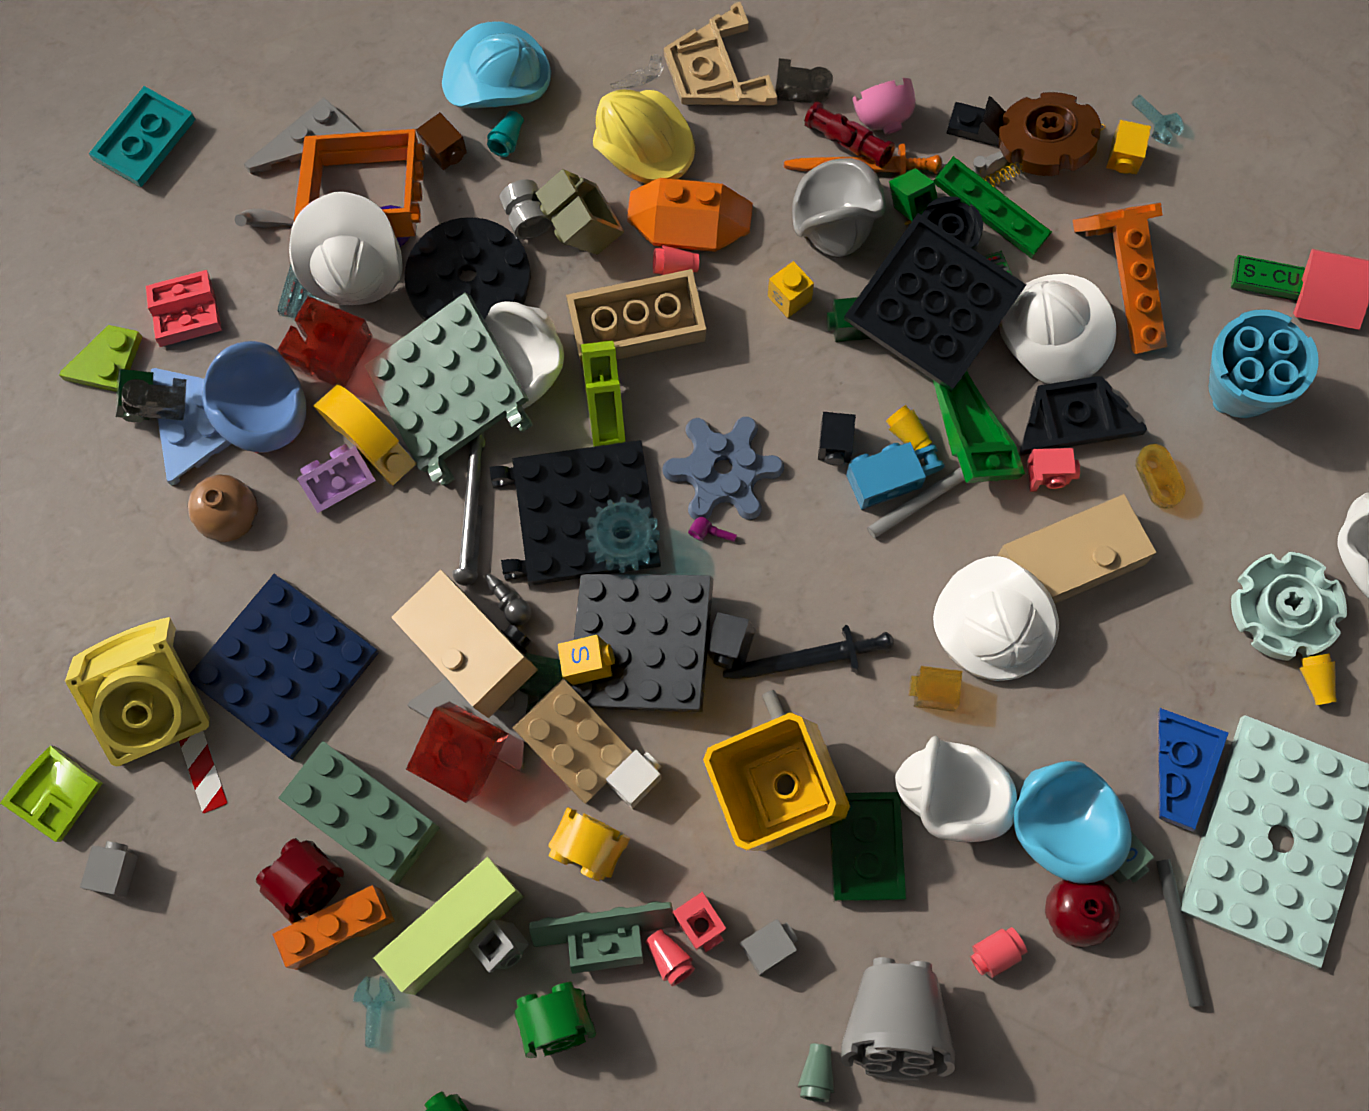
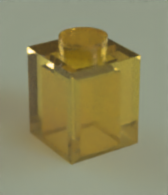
M920 666L916 676L911 675L909 683V696H914L913 707L955 712L960 705L962 671Z

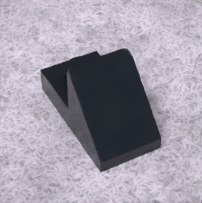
M990 96L988 97L985 109L955 101L946 134L999 147V128L1003 126V115L1006 111Z

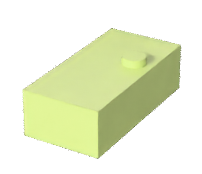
M487 857L378 953L374 960L402 993L415 995L467 949L474 938L493 919L499 920L524 896L501 869Z

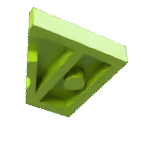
M108 325L60 371L59 376L65 381L117 392L119 369H131L142 340V335L139 331Z

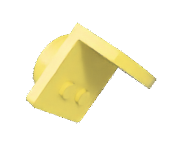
M170 617L151 621L121 632L93 645L72 659L65 682L113 766H121L206 730L209 727L210 717L173 648L176 628Z

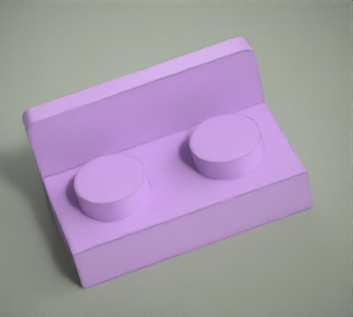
M344 444L329 453L331 456L330 460L321 465L318 460H315L300 469L303 475L299 476L297 480L317 513L375 482L373 475L355 446L348 448L347 444Z

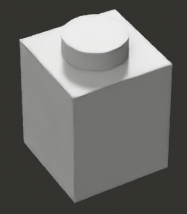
M107 841L105 847L92 845L80 888L127 898L138 855L127 852L128 845Z
M775 919L741 941L740 945L760 976L795 953L797 949L794 943L798 939L787 922L781 925L779 920Z

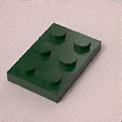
M899 792L845 793L850 804L847 816L830 824L833 902L906 900Z

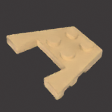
M741 1L733 4L725 14L721 16L717 14L712 17L710 23L701 29H693L664 47V57L682 105L777 104V95L769 75L740 83L737 81L722 41L723 37L749 31V22Z

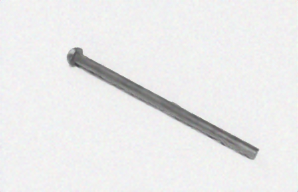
M484 432L470 441L459 569L452 571L453 579L462 586L471 585L478 577L477 566L483 507L478 505L481 453L485 449Z

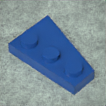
M1159 709V819L1194 832L1229 734L1228 732L1165 709Z

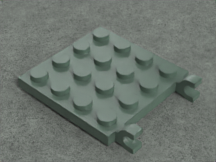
M467 293L459 296L364 365L419 470L423 472L428 471L431 480L435 483L440 481L443 486L455 480L444 459L507 416L511 427H518L521 432L533 426L522 408V405L529 401L472 297Z

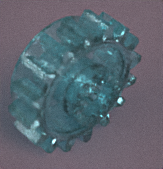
M621 497L620 502L613 503L610 499L607 501L608 506L604 509L601 507L596 508V518L589 517L588 524L592 528L586 530L585 533L586 539L591 540L587 544L589 552L597 551L595 554V561L597 563L602 562L604 559L607 560V570H611L617 564L619 565L620 572L624 573L626 565L631 564L632 568L636 571L638 570L639 560L647 564L650 562L648 551L656 553L658 550L657 544L654 542L660 540V531L655 530L658 526L657 518L649 519L650 508L641 509L638 500L628 503L625 497ZM620 530L629 531L631 534L626 539H618L614 536Z

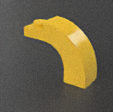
M336 385L313 405L335 431L344 435L370 461L390 485L393 486L416 465V462L398 443L399 440L368 407L344 387Z

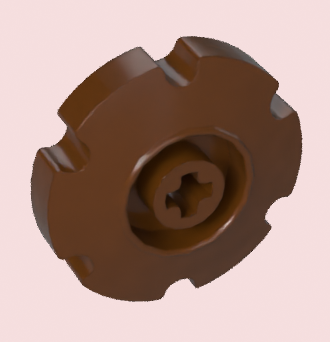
M1044 92L1037 99L1025 97L1010 106L1004 113L1003 126L999 128V147L1009 163H1021L1022 171L1039 176H1057L1061 169L1075 171L1087 164L1097 152L1101 133L1100 118L1092 106L1089 104H1077V97L1070 94Z

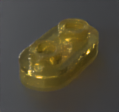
M1158 444L1145 446L1137 455L1135 461L1140 478L1151 501L1156 506L1163 509L1173 508L1185 496L1184 482L1171 454L1165 447ZM1147 461L1155 462L1157 468L1150 467ZM1160 490H1167L1170 497H1164Z

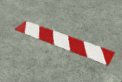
M201 731L180 740L179 743L202 813L226 805L227 800L204 732Z

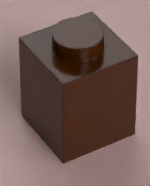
M441 112L416 129L419 141L424 145V150L443 171L450 165L460 162L463 156L467 154L463 136Z

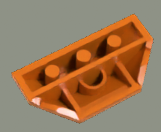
M658 178L630 192L627 222L634 226L653 246L664 245L672 248L716 252L733 243L741 236L744 237L750 233L753 203L721 183Z

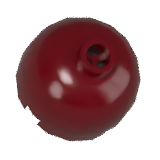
M1063 879L1052 887L1046 897V918L1049 920V924L1056 937L1068 945L1081 948L1099 945L1111 937L1119 924L1121 909L1117 895L1109 884L1102 880L1082 884Z

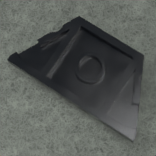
M1102 375L1039 385L1035 391L1020 453L1024 455L1032 453L1033 449H1059L1141 436L1146 433L1147 428L1142 421L1138 423L1127 410L1128 405L1120 396L1114 394L1112 387Z

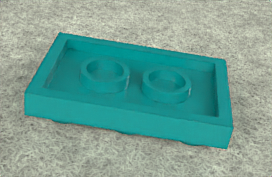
M143 86L88 154L93 161L135 185L142 187L194 123L196 118L191 111Z

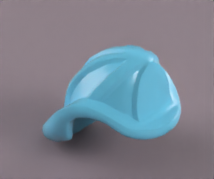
M1064 761L1036 769L1025 779L1014 810V829L1023 848L1039 865L1059 878L1082 884L1103 880L1122 866L1131 847V827L1122 802L1100 775L1082 762Z

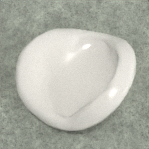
M333 192L312 201L299 213L294 221L289 245L290 262L297 280L312 295L335 304L361 305L385 297L398 284L403 269L400 246L386 214L371 200L353 193Z
M1054 274L1025 283L1027 285L999 324L1001 336L1008 349L1035 378L1046 384L1091 377L1106 362L1116 341V321L1107 297L1092 282L1075 275Z
M990 556L976 560L953 575L938 598L933 616L936 635L948 656L969 674L992 681L1012 680L1034 671L1049 657L1056 644L1059 632V617L1049 591L1031 572L1012 560L1000 556Z

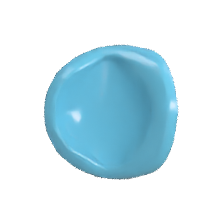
M505 22L481 23L466 31L453 46L445 64L442 88L446 99L454 106L475 109L526 104L541 98L547 90L551 80L550 63L537 41L521 28Z

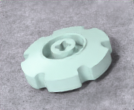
M1288 552L1282 557L1281 561L1274 554H1268L1252 563L1239 576L1238 582L1242 585L1243 590L1238 589L1232 595V615L1240 632L1248 631L1253 635L1254 639L1251 645L1255 649L1272 658L1288 661L1296 656V652L1301 653L1303 658L1315 656L1336 641L1341 631L1336 627L1335 622L1338 623L1347 616L1346 598L1338 580L1330 581L1325 578L1324 571L1326 567L1322 563L1307 555L1295 552Z

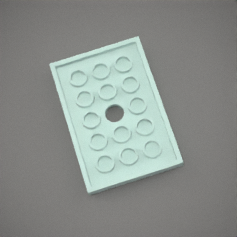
M1244 715L1241 717L1181 899V911H1183V914L1315 969L1321 968L1369 808V764ZM1281 825L1291 831L1294 837V844L1289 852L1281 853L1273 849V845L1268 839L1269 830L1273 826Z

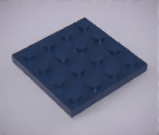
M274 573L191 671L188 677L198 689L293 760L379 654V651Z

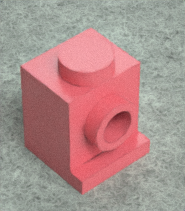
M1073 448L1033 449L1027 460L1030 492H1036L1040 485H1046L1049 489L1062 488L1069 485L1072 479H1079L1080 463L1078 459L1074 460Z
M703 892L672 911L696 951L703 947L708 952L724 941L721 934L726 931V927ZM698 919H705L708 922L709 926L705 932H698L695 929L694 925Z

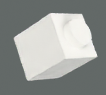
M635 750L606 778V781L633 809L662 780L661 774L658 772L661 766L649 753L646 752L642 756Z

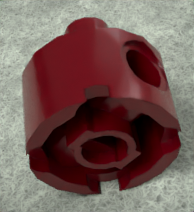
M294 838L283 846L281 856L271 866L264 868L258 874L256 883L260 886L262 896L268 899L293 924L302 920L301 916L304 914L312 915L323 909L330 902L341 885L336 879L337 877H344V871L335 861L327 858L313 841L305 840L300 842L297 838Z

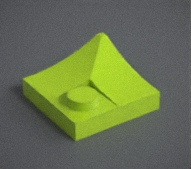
M50 745L16 781L0 804L53 841L62 842L103 783L77 765L57 747Z

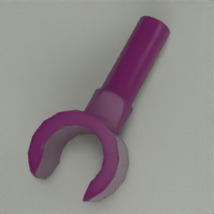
M704 517L695 519L688 530V534L699 541H703L707 533L735 542L737 534L712 526V523Z

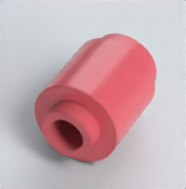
M1010 927L1007 930L1001 928L973 945L974 954L970 958L981 975L987 973L989 977L994 978L1022 961L1021 956L1027 953V948L1014 928Z

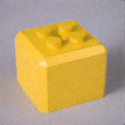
M791 712L708 747L703 758L735 845L745 850H769L846 818L850 804L818 725ZM784 775H790L795 782L794 790L788 795H782L777 788L778 780Z

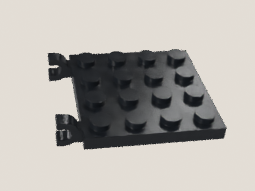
M642 440L512 458L513 467L511 468L507 466L489 467L493 488L512 484L516 485L525 560H501L505 581L528 577V583L531 586L579 579L582 574H614L661 567Z

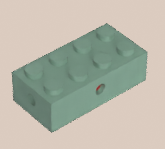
M324 741L321 742L278 797V799L395 885H398L440 829L433 821Z

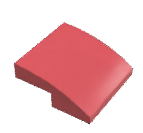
M1312 249L1301 279L1303 286L1293 312L1294 316L1360 330L1369 303V260Z
M207 270L146 286L148 309L153 316L155 339L160 347L222 331L216 298Z

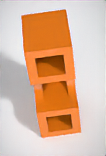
M371 885L272 935L285 967L297 970L330 954L328 950L355 937H364L395 922L382 890Z

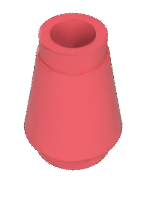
M664 245L662 248L654 249V274L665 275L690 269L694 273H698L699 254Z
M663 929L656 931L645 941L663 981L668 980L671 986L681 983L695 970L691 964L693 959L665 934Z

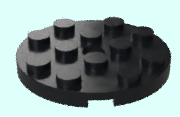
M475 217L449 220L426 232L412 248L404 272L408 297L415 311L424 321L464 293L472 297L485 320L490 308L497 303L509 301L524 304L528 295L527 291L531 278L528 256L519 239L504 226L488 219ZM462 270L476 272L475 278L471 281H462L460 275Z

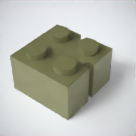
M562 169L536 192L541 202L540 209L542 213L552 221L555 227L554 234L564 245H571L581 251L585 250L598 255L624 233L623 228L599 187L590 180L583 177L579 178L578 175Z

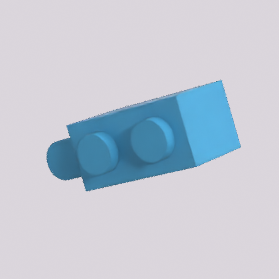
M911 442L903 445L893 443L886 446L881 453L872 456L863 454L854 458L848 466L846 476L861 510L921 489L926 476L934 474L945 467L944 462L939 461L936 455L938 451L936 445H930L914 451ZM924 459L926 465L921 467L919 460Z

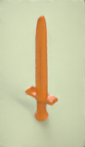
M902 143L898 147L899 156H892L883 168L876 166L875 161L868 157L791 159L784 161V168L810 171L814 167L830 160L853 158L863 161L874 172H897L902 175L907 170L910 171L916 168L917 170H929L936 174L942 168V159L939 155H934L927 159H907L905 144Z

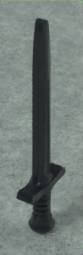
M845 625L842 628L844 641L746 662L744 668L733 666L732 669L723 671V678H750L846 659L851 661V672L857 673L859 669L857 654L876 650L889 652L894 646V640L890 633L883 632L878 637L854 642L849 626Z

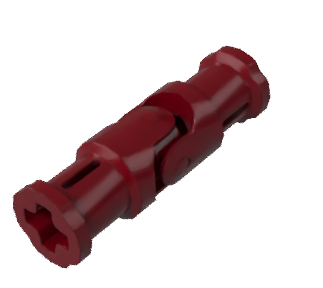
M818 101L806 113L804 125L807 128H816L825 133V137L831 141L838 140L842 147L858 156L864 155L875 161V165L879 168L885 167L890 161L895 150V143L891 141L885 142L874 136L873 131L854 121H849L846 116L840 113L834 114L824 109V105Z

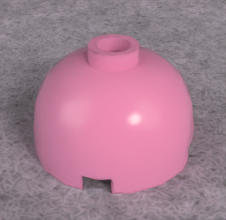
M902 78L903 85L896 86L895 80L873 86L861 92L862 99L856 96L852 98L857 116L865 127L872 130H884L885 135L902 129L901 123L911 117L916 101L910 78Z

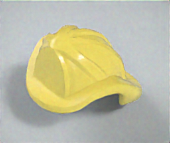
M626 89L615 90L601 98L596 113V131L593 137V147L604 155L619 171L645 184L658 178L679 179L686 173L695 155L694 138L685 118L669 98L655 90L637 92Z

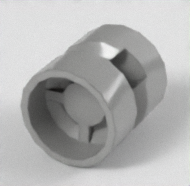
M529 179L511 183L500 194V200L505 213L510 215L508 219L514 235L518 239L523 240L533 239L544 234L552 225V221L540 209L541 202L536 195L539 187L535 181Z

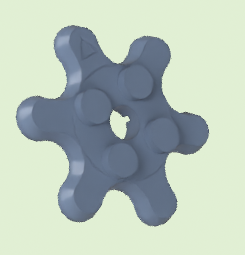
M746 416L738 419L732 431L727 434L714 433L708 423L701 418L691 419L687 423L686 434L693 443V452L686 458H671L667 460L663 465L662 472L669 481H686L694 487L695 496L688 506V513L692 519L695 520L699 517L708 519L715 506L724 502L734 505L739 515L746 520H753L760 515L762 505L754 495V485L761 479H776L780 477L784 471V463L781 458L775 455L761 456L753 451L751 442L757 435L758 424L751 417ZM728 459L733 467L732 470L727 474L718 473L714 468V464Z

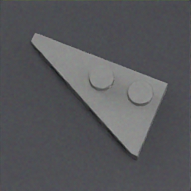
M323 98L247 160L244 165L250 174L272 169L271 164L288 159H290L291 163L302 160L304 136L360 133L361 131L328 100Z

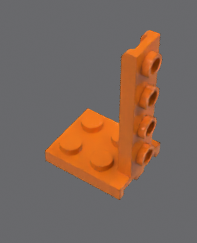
M1161 203L1134 206L1072 220L1074 232L1085 231L1086 237L1113 233L1130 344L1134 354L1167 347L1147 220L1163 216Z

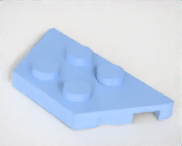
M153 368L151 369V372H154L153 390L167 482L172 486L178 484L181 481L179 477L194 466L198 469L213 454L220 453L231 443L216 431L207 418L202 403L204 378Z

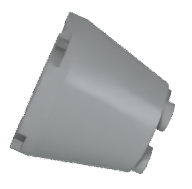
M879 957L873 960V966L867 968L863 973L842 1041L841 1062L843 1065L853 1067V1063L865 1069V1075L894 1080H920V1076L937 1071V1076L945 1077L954 1072L955 1050L938 978L932 972L931 963L914 961L910 965L897 964L894 959Z

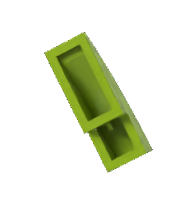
M605 341L581 344L593 447L626 442L614 342Z

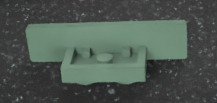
M650 902L644 906L616 907L610 911L596 913L581 912L569 917H546L540 921L530 922L529 931L534 947L568 943L570 968L572 974L643 964L640 932L674 927L675 920L671 902Z

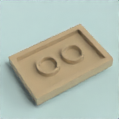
M564 679L512 727L584 804L607 783L606 778L633 753Z

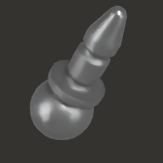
M487 574L486 580L489 588L499 599L498 607L501 611H504L506 620L515 626L527 623L531 617L529 604L519 599L517 592L510 593L500 579L492 574Z

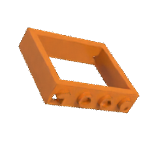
M405 129L304 136L294 221L308 204L319 198L323 166L407 160L404 208L382 210L389 219L396 237L415 236L416 223H421V209L417 202L423 199L422 186L419 181L424 180V171L420 160H425L424 145L422 143L418 144L416 130Z

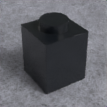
M823 411L818 460H823L830 465L850 463L853 452L855 414Z
M717 612L707 647V654L713 660V664L725 669H732L733 665L744 668L756 631L749 619Z

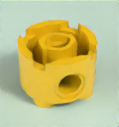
M567 806L558 829L548 844V847L551 848L548 856L565 865L575 862L583 866L580 872L599 882L600 879L604 880L605 876L612 877L616 863L624 849H626L630 838L626 835H620L618 839L620 831L585 813L580 815L576 809Z

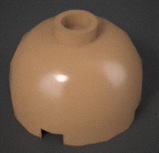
M218 474L207 477L198 483L191 492L187 505L190 520L203 536L216 539L218 542L236 540L249 532L253 526L251 522L255 514L257 515L258 513L257 500L252 491L244 482L230 475Z

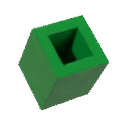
M916 168L889 181L894 208L910 221H913L918 213L922 215L926 207L932 201L938 199L935 182Z

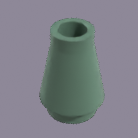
M810 1044L809 1054L798 1083V1088L801 1089V1098L815 1102L830 1101V1094L834 1093L831 1060L832 1047L824 1044Z

